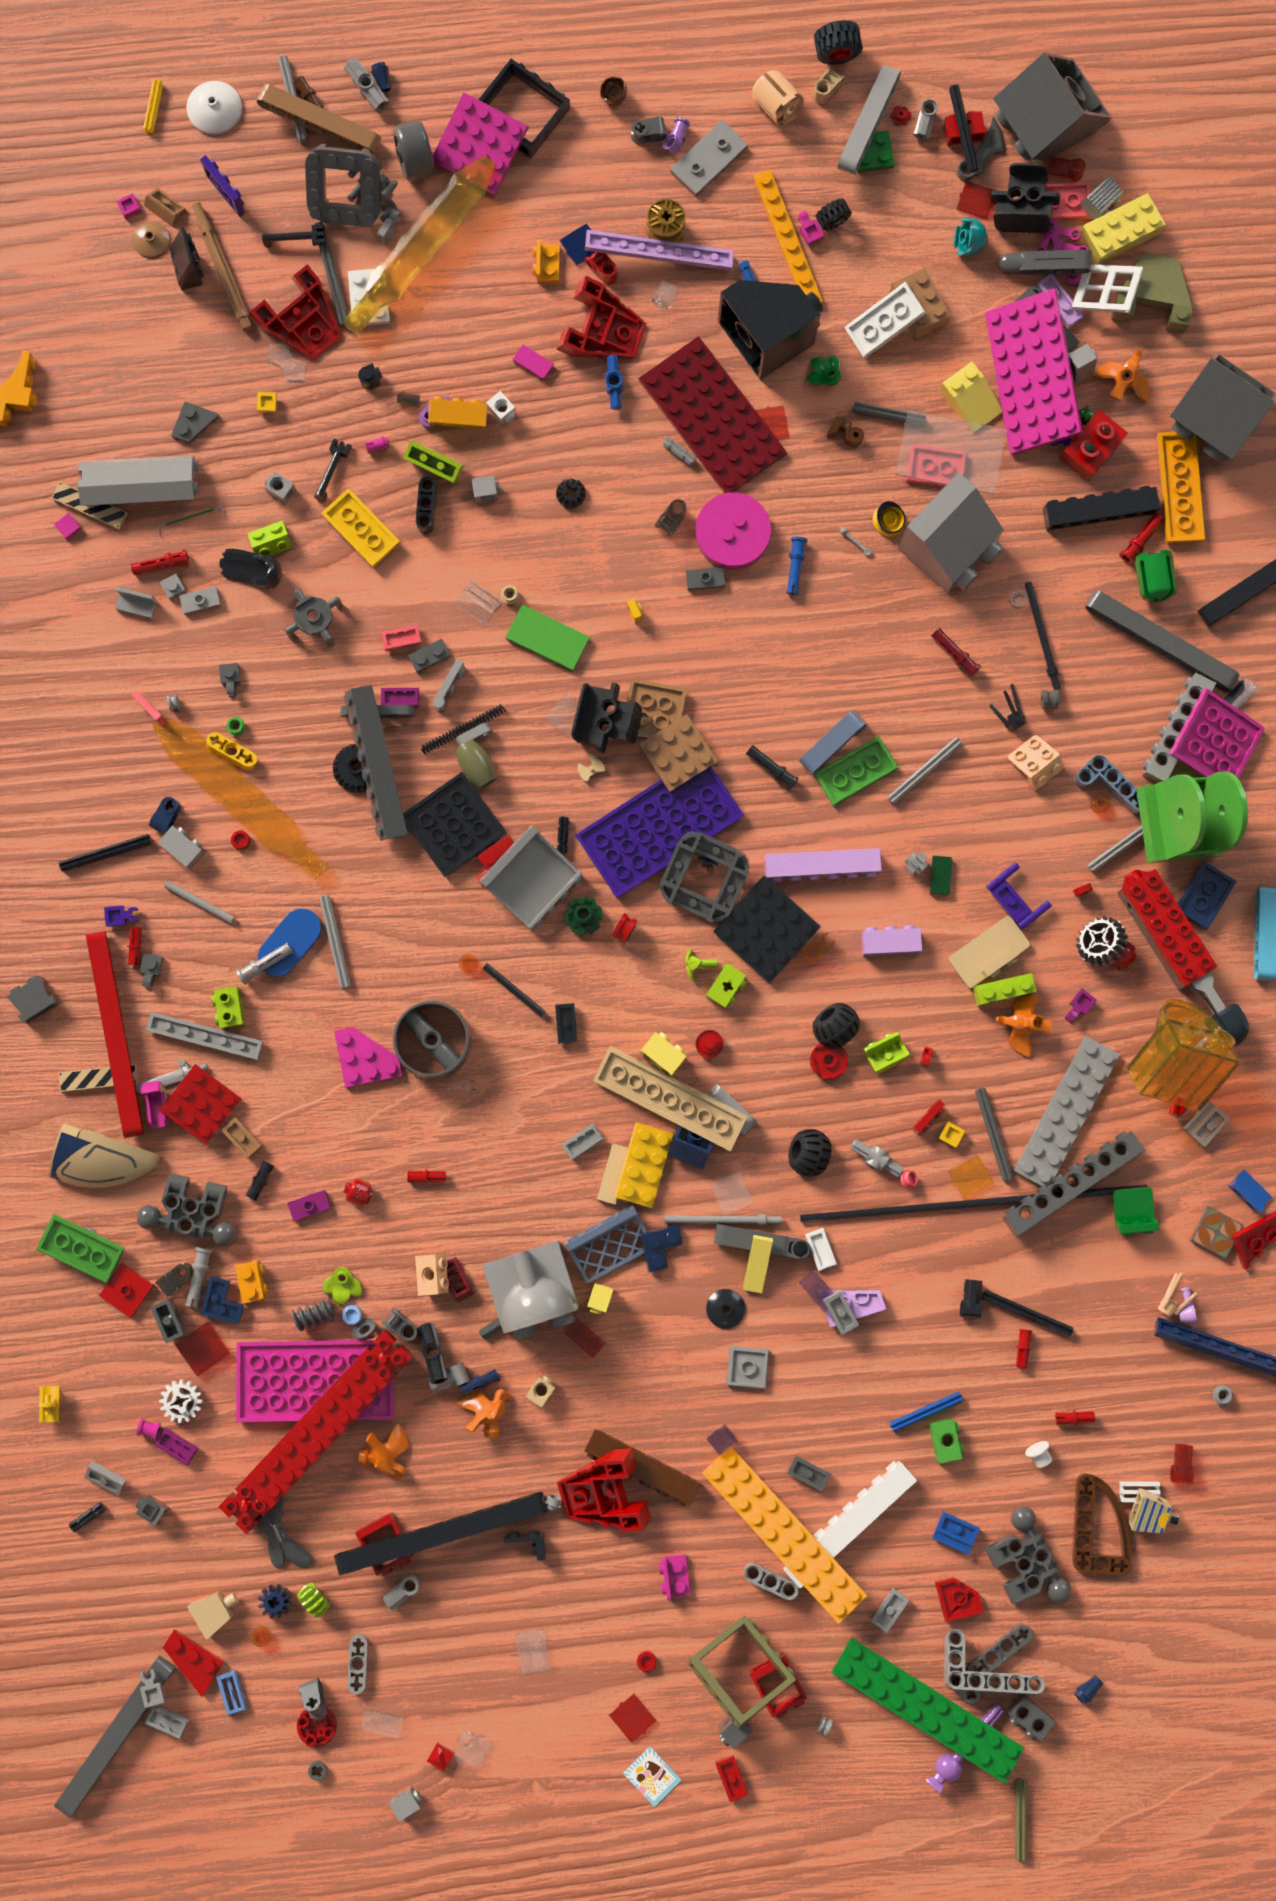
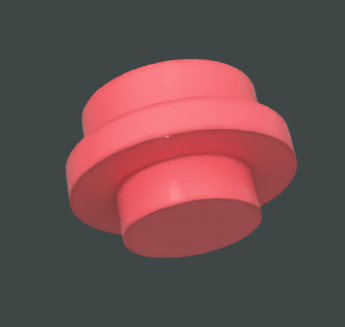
M905 1170L901 1174L900 1181L906 1189H913L918 1183V1177L914 1171Z

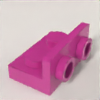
M686 1555L662 1557V1562L659 1563L660 1575L664 1574L665 1582L661 1583L662 1594L667 1595V1600L672 1597L690 1595Z

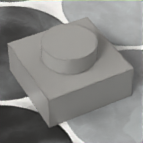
M177 574L160 582L169 600L186 592Z

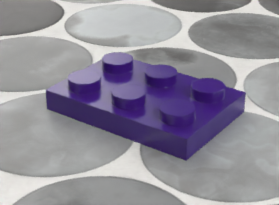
M206 155L203 156L200 162L207 178L236 214L241 217L245 214L243 208L245 204L240 198L242 197L236 187H231L229 184L230 180L224 173L221 174L219 172V167L213 159L209 160Z

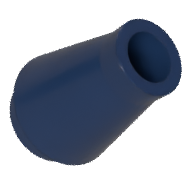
M385 62L375 63L371 66V74L382 92L390 91L392 88L388 66H386Z
M1094 1675L1091 1679L1078 1686L1074 1695L1083 1705L1091 1703L1103 1682Z

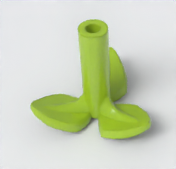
M689 949L685 959L687 964L686 972L691 981L695 982L693 970L717 967V960H701L691 956L692 949Z

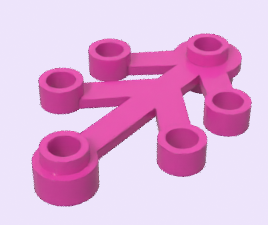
M1051 219L1050 224L1054 228L1047 233H1043L1044 236L1041 244L1035 251H1046L1050 239H1052L1054 244L1052 251L1088 250V247L1062 242L1058 235L1068 237L1071 241L1077 242L1081 238V232L1078 229L1069 230L1062 228L1057 220ZM1078 233L1079 236L1077 238H1073L1072 234ZM1066 274V281L1070 286H1077L1080 283L1081 274H1076L1077 277L1075 279L1070 278L1072 274Z

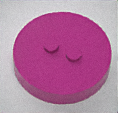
M724 493L711 499L701 509L695 530L697 546L702 555L713 565L729 570L743 569L754 564L765 553L770 540L771 524L766 510L754 498L741 493Z

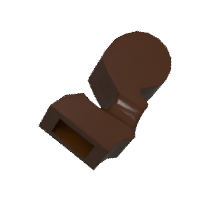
M836 416L826 437H836L838 431H843L844 444L849 447H858L862 443L864 432L859 427H851L852 423L845 416Z

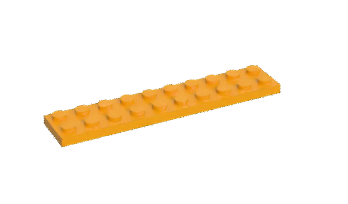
M731 1446L702 1472L707 1480L838 1624L868 1596Z

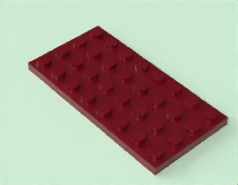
M699 336L639 377V382L723 493H733L787 454V451Z

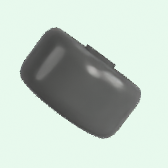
M414 120L396 125L393 129V137L397 157L405 179L412 182L431 177L435 170L429 139L422 122Z

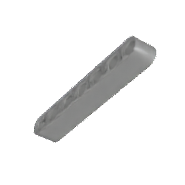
M885 65L882 66L842 152L837 169L856 175L899 82L900 70Z

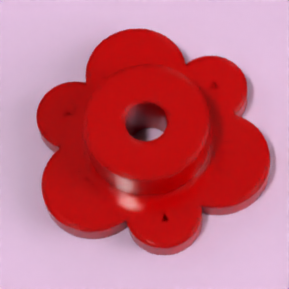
M895 106L890 117L893 119L894 125L899 126L901 124L906 125L908 120L911 119L912 114L905 106L902 108Z

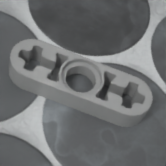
M364 1634L354 1635L349 1645L347 1686L348 1690L355 1695L361 1694L367 1684L368 1638ZM358 1638L364 1643L360 1648V1653L364 1652V1655H353V1652H357V1645H354V1642ZM357 1658L361 1659L364 1663L363 1668L359 1670L355 1669L352 1665L353 1660ZM352 1673H363V1676H359V1683H361L362 1686H360L358 1690L355 1689L354 1685H352V1683H354L356 1680V1675L352 1676Z

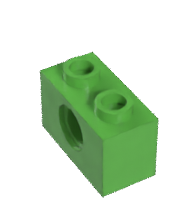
M952 1418L929 1422L936 1461L940 1464L962 1459L961 1454L964 1453L962 1442L958 1441L957 1434H960L958 1422H954ZM950 1435L952 1438L951 1444L943 1445V1437Z

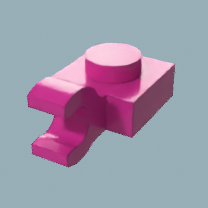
M806 210L800 212L798 220L802 226L799 228V231L807 246L823 239L825 235L817 220L811 221Z

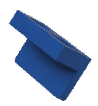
M1242 1170L1228 1185L1255 1213H1261L1266 1208L1264 1205L1272 1197L1246 1170Z

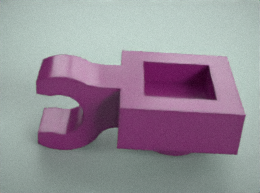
M1081 988L1069 1004L1073 1008L1065 1016V1019L1071 1023L1079 1013L1086 1015L1097 999Z

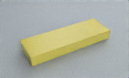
M753 1235L743 1290L762 1293L773 1238Z

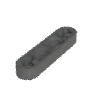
M377 705L380 718L414 717V706ZM341 706L340 716L349 718L348 706Z
M1026 1624L1016 1625L967 1665V1671H973V1666L980 1667L982 1665L981 1659L988 1668L985 1669L982 1666L979 1672L993 1671L1032 1639L1031 1629ZM1020 1629L1024 1631L1027 1629L1026 1638H1023L1022 1636L1019 1637L1017 1641L1020 1643L1016 1644L1015 1640L1012 1639L1011 1636L1014 1635V1637L1016 1638L1020 1635ZM1006 1640L1011 1641L1013 1644L1010 1651L1002 1649V1643ZM989 1653L997 1655L995 1663L990 1664L987 1662L986 1657ZM974 1676L971 1677L973 1680H978Z

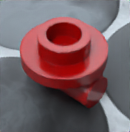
M1172 1095L1169 1114L1177 1117L1182 1116L1187 1110V1102L1178 1095Z

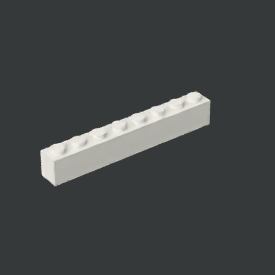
M893 1461L886 1468L887 1472L883 1476L878 1475L871 1482L873 1485L870 1488L861 1490L857 1494V1500L853 1503L851 1501L842 1508L843 1513L839 1516H833L828 1521L829 1525L824 1530L821 1528L813 1535L833 1558L917 1481L900 1461L897 1463ZM786 1566L783 1567L784 1571L799 1588L804 1586Z

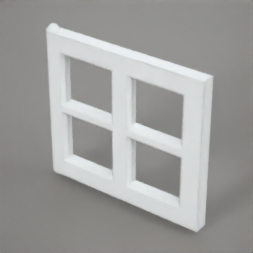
M1091 264V272L1082 274L1072 309L1129 313L1143 267ZM1091 273H1108L1105 285H1088ZM1116 274L1133 275L1130 287L1113 286ZM1086 290L1103 291L1099 303L1082 302ZM1111 291L1128 292L1125 303L1108 304Z

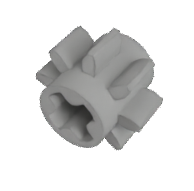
M913 852L905 861L908 865L905 869L911 875L914 872L919 875L928 866L925 862L927 857L922 852L918 855Z

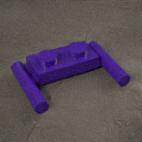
M1015 862L986 885V888L1013 921L1018 924L1019 928L1024 930L1051 908L1052 905L1047 900L1035 911H1031L1006 881L1008 877L1020 869V866Z

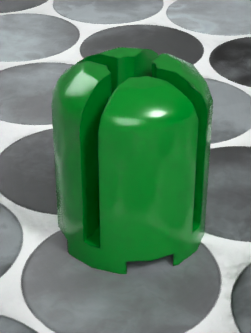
M1160 550V553L1148 555V552L1136 556L1135 566L1141 598L1148 602H1162L1175 596L1178 591L1172 551Z

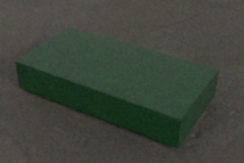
M932 856L930 894L949 896L952 857Z

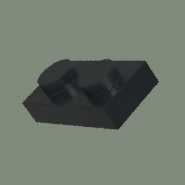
M574 1003L555 1005L558 1044L577 1042Z

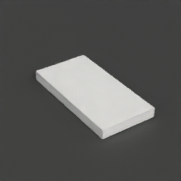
M904 282L844 328L863 358L866 359L924 316L926 312L908 284Z

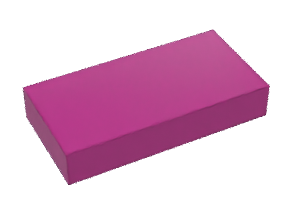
M523 344L513 358L514 363L543 381L554 367V363Z

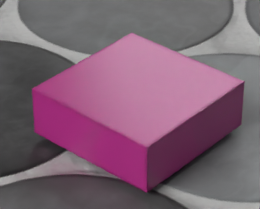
M133 193L116 201L125 219L142 212Z
M67 513L54 523L66 540L81 530V527L70 513Z

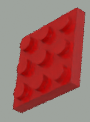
M194 1064L159 1111L206 1146L242 1098Z

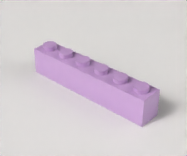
M880 848L766 854L764 857L765 876L773 883L782 882L781 879L797 882L801 881V878L816 881L820 880V877L834 880L839 879V876L853 879L858 878V875H865V877L871 878L877 877V874L881 872Z

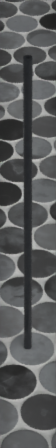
M1147 1184L1088 1189L1076 1198L1113 1195L1115 1190L1147 1187ZM1054 1192L1053 1195L1060 1198L1061 1192ZM1028 1195L800 1215V1222L1018 1204Z

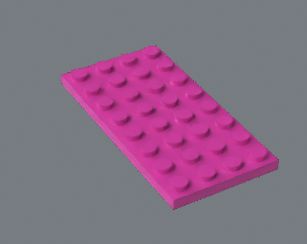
M1054 288L985 312L1010 454H1019L1083 434L1057 290Z
M374 1340L237 1342L236 1422L299 1421L369 1346L372 1349L375 1348ZM394 1378L355 1420L395 1419Z

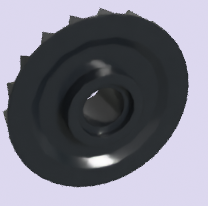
M349 744L347 747L342 748L337 753L332 767L337 783L350 792H364L367 790L366 781L362 777L363 767L361 766L358 771L352 770V766L355 763L362 765L357 756V744Z

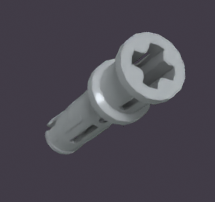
M285 943V945L260 960H252L248 966L241 970L237 969L236 972L243 984L246 985L249 980L256 976H261L262 971L292 954L293 951L289 944Z
M196 1247L195 1249L197 1254L195 1262L192 1263L194 1272L185 1303L186 1306H191L192 1299H194L192 1307H198L205 1271L209 1270L208 1262L210 1254L213 1253L212 1249Z

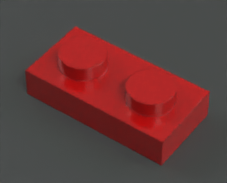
M940 1099L937 1100L912 1127V1130L917 1134L921 1131L925 1133L931 1126L929 1122L934 1117L937 1119L944 1112L942 1107L945 1104Z
M734 1755L716 1761L715 1764L729 1802L747 1796L748 1792Z

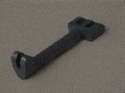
M312 225L311 232L262 234V241L266 248L272 247L271 241L312 239L313 246L325 245V239H318L325 238V232H318L324 231L325 225Z
M333 439L329 450L334 454L314 495V498H320L324 502H326L328 497L326 489L340 457L347 458L352 448L351 444H347L344 450L345 442L342 441L336 447L337 439Z

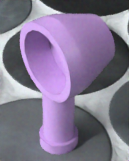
M1191 1287L1181 1288L1184 1301L1191 1296ZM1193 1301L1188 1303L1179 1312L1181 1323L1197 1324Z

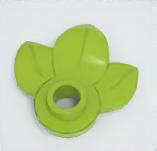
M339 1267L334 1271L333 1276L324 1281L323 1293H332L334 1301L341 1306L347 1302L350 1295L360 1297L362 1287L360 1281L352 1277V1273L348 1268ZM339 1275H344L346 1279H339Z

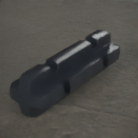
M562 816L559 817L558 823L560 827H558L557 843L559 845H557V850L561 854H566L569 818Z
M102 1502L97 1503L93 1508L77 1517L78 1519L70 1522L69 1527L73 1532L78 1531L82 1526L98 1517L97 1515L105 1512L104 1504Z

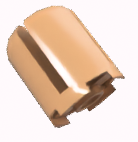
M770 70L764 76H761L756 81L752 90L754 101L777 125L779 123L786 125L797 116L795 112L800 104L803 106L805 101L804 97L781 72L776 70Z

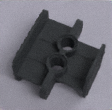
M1041 163L1011 164L1009 167L1008 191H991V202L996 204V211L993 216L995 228L1002 232H1049L1051 229L1052 206L1060 204V194L1058 192H1045L1048 181L1046 166Z
M612 682L610 689L593 687L584 683L573 721L572 738L577 743L584 742L597 745L596 750L603 754L606 751L608 738L629 741L631 744H634L641 723L642 707L637 702L618 701L620 686L617 683ZM611 705H614V710L610 713H607V708ZM605 724H610L608 730L602 731V727Z

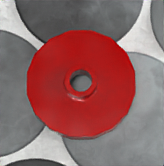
M819 1044L811 1052L810 1067L819 1078L832 1080L840 1077L845 1072L848 1065V1055L842 1046L830 1049L823 1044ZM827 1057H830L832 1059L831 1064H827L825 1062V1059Z

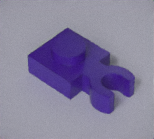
M125 906L104 907L105 926H126V920L138 922L139 918H132L131 914L134 911H139V909L131 907L125 911Z

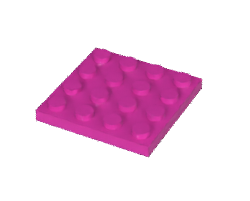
M463 92L433 154L434 164L496 196L529 127Z
M1205 688L1195 703L1169 755L1202 777L1227 771L1239 778L1265 727L1208 688Z

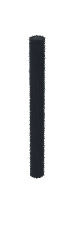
M488 963L484 965L483 970L540 1017L546 1013L543 1008Z

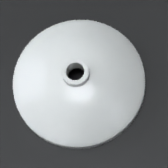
M209 81L199 85L192 91L187 101V113L191 123L199 131L210 135H218L230 131L239 122L242 115V102L239 94L232 86L220 81Z

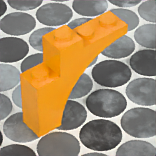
M22 350L16 369L0 385V426L8 427V421H11L12 418L11 410L33 412V407L37 404V396L31 389L33 384V377L31 375L32 370H35L36 359L30 351Z

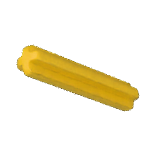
M154 79L152 82L143 127L146 133L151 134L155 129L163 89L162 81Z

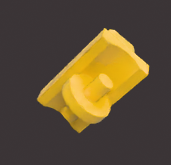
M40 1386L39 1422H60L61 1386Z

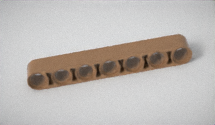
M264 84L257 98V104L263 109L354 150L362 151L363 148H366L374 155L381 141L380 135L270 84Z

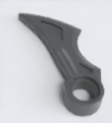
M994 117L991 120L983 143L975 153L979 167L978 171L964 174L962 168L967 167L966 160H964L957 169V176L960 180L970 181L974 176L983 173L987 159L995 153L1004 151L1002 133Z

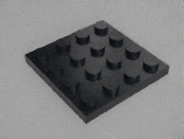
M463 772L457 774L403 813L405 824L444 877H447L507 834Z
M763 875L713 933L768 983H771L821 928V925L768 877Z

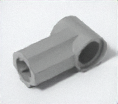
M932 99L925 100L921 105L913 136L918 140L929 139L938 110L937 103ZM924 109H930L932 113H927Z
M463 1362L447 1368L448 1380L444 1383L431 1384L430 1377L428 1378L433 1394L451 1386L456 1387L470 1381Z
M409 1574L386 1593L382 1598L388 1608L393 1611L414 1595L421 1586L420 1577L416 1574ZM408 1580L415 1582L416 1588H408L406 1582Z

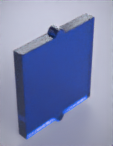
M587 223L560 239V243L566 250V255L570 256L576 266L585 261L586 257H590L595 253L585 250L586 232L591 230Z

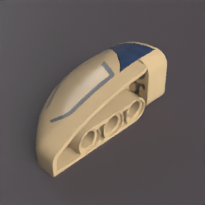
M65 1123L60 1129L53 1150L49 1178L86 1188L120 1186L140 1179L154 1171L158 1166L161 1155L100 1133L84 1130Z

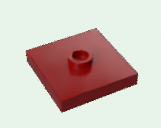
M121 1263L99 1296L132 1318L154 1287V1284L124 1263Z

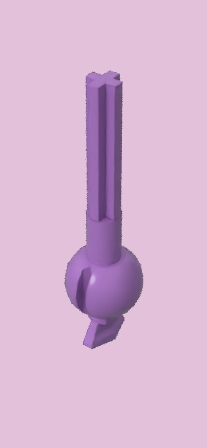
M995 1703L981 1720L993 1726L1004 1710ZM956 1752L952 1755H942L938 1758L935 1765L937 1774L927 1778L926 1781L933 1789L942 1794L943 1784L946 1781L951 1783L960 1778L963 1770L961 1763L965 1758Z

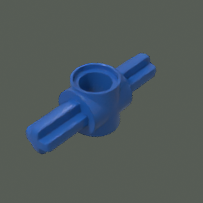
M611 355L607 357L608 372L605 373L606 392L610 395V408L612 410H619L622 407V372L619 371L618 357ZM612 380H617L619 383L617 385H611L609 382Z

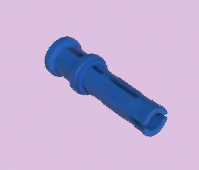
M794 536L791 537L792 550L789 553L791 564L786 594L789 595L792 593V587L794 588L793 595H798L802 561L806 558L804 554L805 544L808 543L807 538Z

